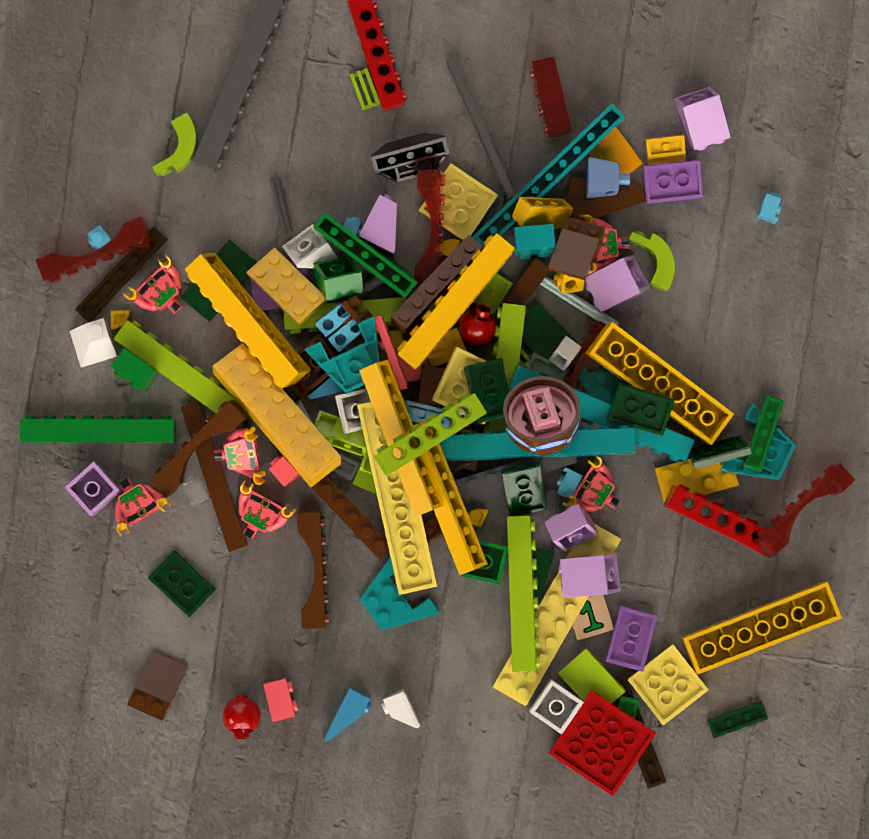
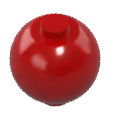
M478 304L477 307L466 310L459 319V334L468 345L479 346L486 344L493 338L496 332V321L491 314V308L487 305Z
M236 695V698L230 700L223 709L222 720L224 726L228 731L234 733V739H249V733L258 727L261 720L259 706L255 701L247 698V695Z

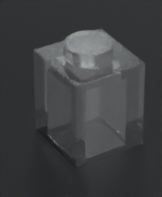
M194 475L186 479V484L182 485L191 506H196L211 498L201 477L196 478Z

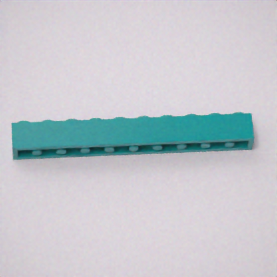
M613 103L607 107L487 222L473 238L484 249L486 247L484 242L490 235L495 236L497 233L502 237L517 223L512 218V214L520 197L543 198L625 119V116Z
M516 365L508 386L513 388L526 379L543 375ZM572 388L579 398L582 422L591 426L593 423L600 426H611V429H619V426L623 425L607 420L611 404ZM634 428L636 445L643 448L645 445L652 447V452L662 455L663 452L669 454L668 458L679 462L680 459L686 462L695 441L668 428H665L663 436Z
M621 425L619 429H611V426H600L598 430H591V427H580L574 440L565 448L545 456L532 454L518 447L508 436L507 430L496 434L494 431H483V434L466 431L464 435H456L455 433L440 442L446 461L635 454V429L630 428V425Z

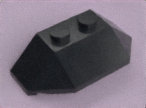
M421 133L386 143L371 155L375 174L398 183L434 173L444 159L448 157L449 149L445 135Z

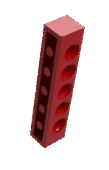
M349 0L348 6L383 113L405 106L404 100H407L404 88L400 89L398 83L401 82L398 70L394 71L392 65L395 64L393 53H388L387 46L390 44L387 35H383L381 28L384 27L382 19L377 17L375 10L378 9L376 1ZM364 13H369L372 17L370 20L364 21L361 19V16ZM370 31H375L378 35L376 38L370 39L367 37V34ZM381 49L384 53L382 56L376 57L373 55V51ZM381 67H387L389 69V73L386 75H381L379 73V69ZM387 85L395 87V91L392 93H387L384 89Z
M679 484V486L672 485L663 504L664 507L762 555L770 556L779 537L774 534V529L765 525L762 528L757 525L758 521L749 517L745 520L740 517L741 513L733 509L727 511L723 509V504L717 501L711 503L706 500L707 497L698 492L694 495L689 492L690 488ZM687 497L691 499V505L688 508L684 506V500ZM703 506L708 507V514L705 516L701 514ZM721 514L725 516L723 524L718 523V517ZM738 522H740L742 524V530L737 533L735 531V525ZM754 531L759 533V538L756 541L752 539Z

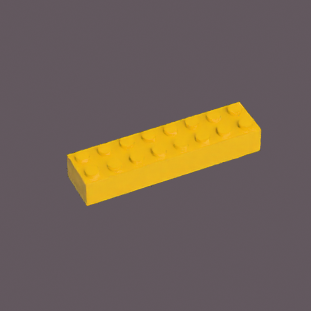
M497 233L495 236L490 235L484 242L486 247L482 252L478 250L471 258L473 263L470 266L466 265L459 273L460 279L457 282L455 280L451 282L447 288L449 292L446 296L441 295L435 302L437 307L433 312L429 310L422 318L424 323L420 327L416 326L411 331L410 335L412 337L408 342L404 340L398 347L400 352L397 355L414 369L418 370L515 251V248Z
M215 252L200 254L185 268L188 278L200 287L201 294L209 298L214 310L222 314L224 322L236 331L237 338L245 342L249 347L248 351L250 354L259 359L261 367L272 375V380L277 386L285 388L295 385L311 370Z
M607 322L586 351L588 356L625 384L675 399L669 417L705 444L712 445L734 415L733 412L613 322Z
M243 343L213 365L215 377L310 487L314 486L341 464V456L286 392L274 383L273 377L261 367L260 362L250 354L248 348Z
M823 581L681 638L695 673L700 674L839 620L842 616L829 583Z

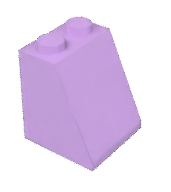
M710 86L674 98L689 144L694 150H704L708 145L714 143L721 144L726 139L731 138L720 96Z
M387 194L384 197L379 195L359 234V239L394 257L396 254L397 203H395L393 197Z
M635 255L624 257L588 275L585 279V287L591 292L594 298L593 303L600 312L611 309L651 289Z
M617 553L560 559L559 572L562 575L561 591L564 594V598L621 592Z

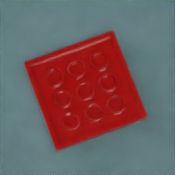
M591 689L584 699V703L564 732L560 734L548 754L611 796H614L656 732Z

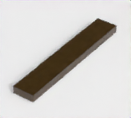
M153 226L75 310L86 321L91 322L168 239Z
M626 674L614 677L626 690L622 696L634 698ZM619 698L615 700L617 707L619 703ZM638 708L636 719L644 724ZM650 742L638 759L648 789L666 783L653 745Z

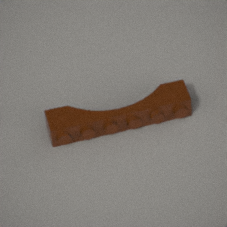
M468 235L391 316V323L406 335L419 322L437 297L460 275L461 270L466 265L470 266L473 263L471 258L478 250L482 252L483 246L472 236Z
M234 400L224 401L217 408L219 412L215 416L213 414L204 421L206 425L202 429L200 427L196 429L191 435L193 438L189 442L185 441L178 448L180 452L176 456L172 454L165 461L167 465L163 469L161 467L152 474L154 478L150 483L165 498L171 496L184 483L188 461L202 442L213 435L234 431L249 417Z
M327 475L311 487L379 560L389 551L387 538L363 515Z
M321 512L297 513L298 533L308 545L315 567L313 589L308 601L301 609L302 629L326 628V624H329V612H325V604H329L328 593L324 591V585H328L327 573L324 574L323 566H327V555L323 554V547L326 546V535H322V527H325V516H321Z

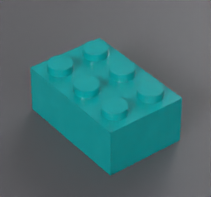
M553 224L514 227L512 233L513 247L515 248L514 257H519V260L530 259L531 255H538V258H547L553 253L555 249Z

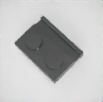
M332 446L341 456V464L331 473L352 482L364 457Z

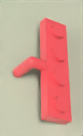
M377 316L374 318L376 334L380 333L382 341H379L383 352L386 351L389 359L386 360L389 361L391 369H393L400 391H404L410 387L400 363L399 355H397L400 351L398 348L395 349L384 316Z

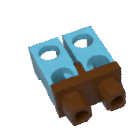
M356 295L348 300H342L323 317L315 321V325L325 337L328 336V340L338 352L361 333L357 323L373 316L368 309L364 310L360 315L355 311L362 304Z

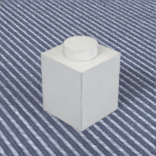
M566 336L549 358V361L565 371L582 347Z

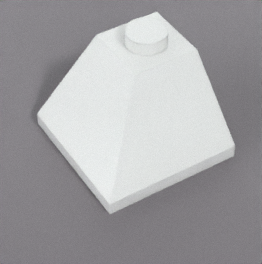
M313 224L282 246L298 268H314L313 263L337 258L323 236L313 229Z
M102 318L89 322L70 331L81 368L118 357L106 319Z
M367 389L354 390L347 394L342 393L335 396L344 434L361 430L362 425L357 405L371 402Z
M404 688L383 698L384 703L381 705L385 714L389 713L392 718L412 727H420L421 723Z

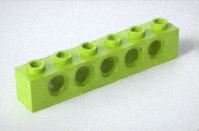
M468 393L457 399L459 403L454 406L450 403L441 409L443 413L440 415L432 414L425 419L427 423L420 426L418 423L409 429L411 433L404 436L402 433L394 438L393 441L395 443L388 446L386 443L376 449L378 453L373 457L385 476L398 470L485 415L487 412L476 394L474 393L470 396ZM458 408H462L465 411L464 417L458 415ZM442 418H446L449 421L448 428L442 425ZM426 428H430L433 431L432 438L426 435ZM410 438H414L417 441L416 448L410 446ZM394 448L400 450V458H396L393 455Z

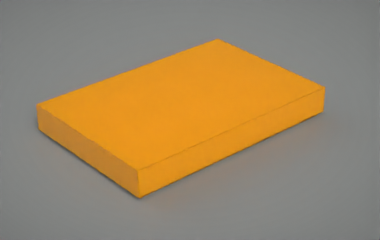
M617 127L588 154L592 158L619 163V173L630 174L643 165Z

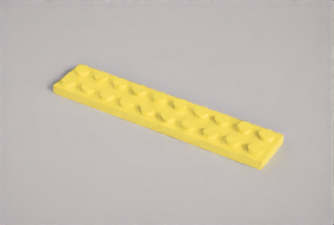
M372 402L359 404L357 407L398 593L401 595L437 587L422 516H415L397 470L385 476L373 457L378 453L376 449L386 444L387 441L376 417Z
M594 524L599 534L572 548L566 558L613 554L621 539ZM559 571L540 602L538 609L535 611V617H539V628H536V636L540 638V648H537V656L540 655L541 666L537 667V671L512 672L511 653L492 686L524 706L528 704L589 597L564 598V594L561 591L562 575Z

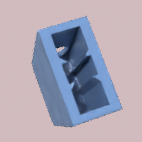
M588 157L586 198L616 195L619 185H630V174L619 173V163Z

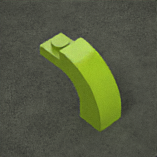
M188 113L171 121L178 135V147L172 156L152 167L157 176L162 175L163 177L172 172V168H175L179 174L187 168L195 156L198 136L195 125Z
M632 232L629 242L649 251L655 260V272L649 285L667 292L675 274L674 257L669 246L654 233L650 239H647V235L642 232Z

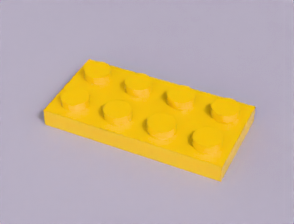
M275 247L246 272L247 276L299 326L327 302L322 293Z
M690 459L686 460V462L680 461L654 469L663 503L672 485L679 486V484L690 488L689 492L694 495L696 492L706 495L739 486L736 473L721 471L720 468L723 462L695 469Z

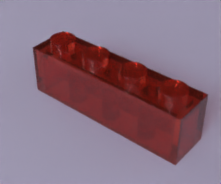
M555 57L532 61L529 74L536 86H533L535 97H539L538 112L540 116L543 115L545 122L542 123L543 133L548 135V139L571 134L572 129Z

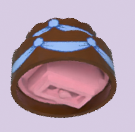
M547 376L532 377L518 383L510 390L503 405V415L508 436L518 447L532 454L545 456L562 450L574 440L580 427V402L576 392L562 380Z

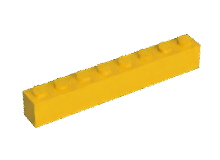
M384 360L359 371L374 407L376 417L379 420L383 435L388 446L395 443L393 439L403 433L406 436L411 433L409 429L413 427L389 361ZM410 438V446L416 448L417 441L414 438ZM394 448L393 455L396 458H400L401 452L399 449ZM424 453L397 470L415 516L444 506Z
M427 421L420 422V426L427 423ZM426 428V435L432 438L433 431L430 428ZM439 443L424 452L444 505L434 509V512L459 575L487 565V561Z

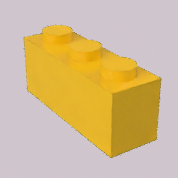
M520 197L512 218L518 222L517 224L520 227L553 224L554 229L563 228L574 208L564 199Z

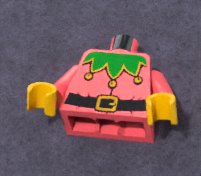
M590 215L580 216L585 219V222L605 227L603 245L588 274L614 263L616 258L619 257L618 249H629V238H617V230L613 229L612 225L601 219L592 218Z
M165 254L167 261L161 262L158 258L161 267L136 290L127 287L131 290V294L127 296L123 293V296L132 300L142 309L154 312L158 309L163 311L168 307L175 314L182 308V305L176 300L181 294L179 290L182 285L179 272L171 263L169 256Z
M238 427L224 439V448L214 449L215 460L226 459L228 469L252 478L255 484L261 485L266 482V480L261 478L266 473L265 471L258 472L261 461L256 440L258 435H255L256 429L255 427L250 429Z
M595 456L596 460L594 462L588 460L591 467L578 485L573 496L566 495L569 497V502L567 504L563 502L564 506L569 507L579 504L586 512H595L597 509H602L604 504L613 509L616 508L620 499L611 494L615 488L613 485L614 478L609 468L602 462L599 456Z
M126 478L119 483L124 493L117 497L118 501L115 504L116 530L120 536H122L121 532L124 529L130 533L128 526L134 525L159 509L165 512L163 509L164 505L168 504L171 507L172 504L155 487L149 484L143 485L142 483L134 487L131 480Z
M243 481L240 487L241 493L238 505L239 514L242 516L241 520L248 523L243 532L244 535L253 539L258 530L264 533L267 531L273 532L284 526L289 517L295 513L296 509L292 512L287 509L289 504L282 507L253 491V483L248 488L245 486L246 481Z

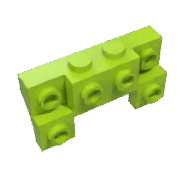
M319 410L314 424L318 431L331 446L364 457L360 470L372 474L363 429L344 434L340 417Z

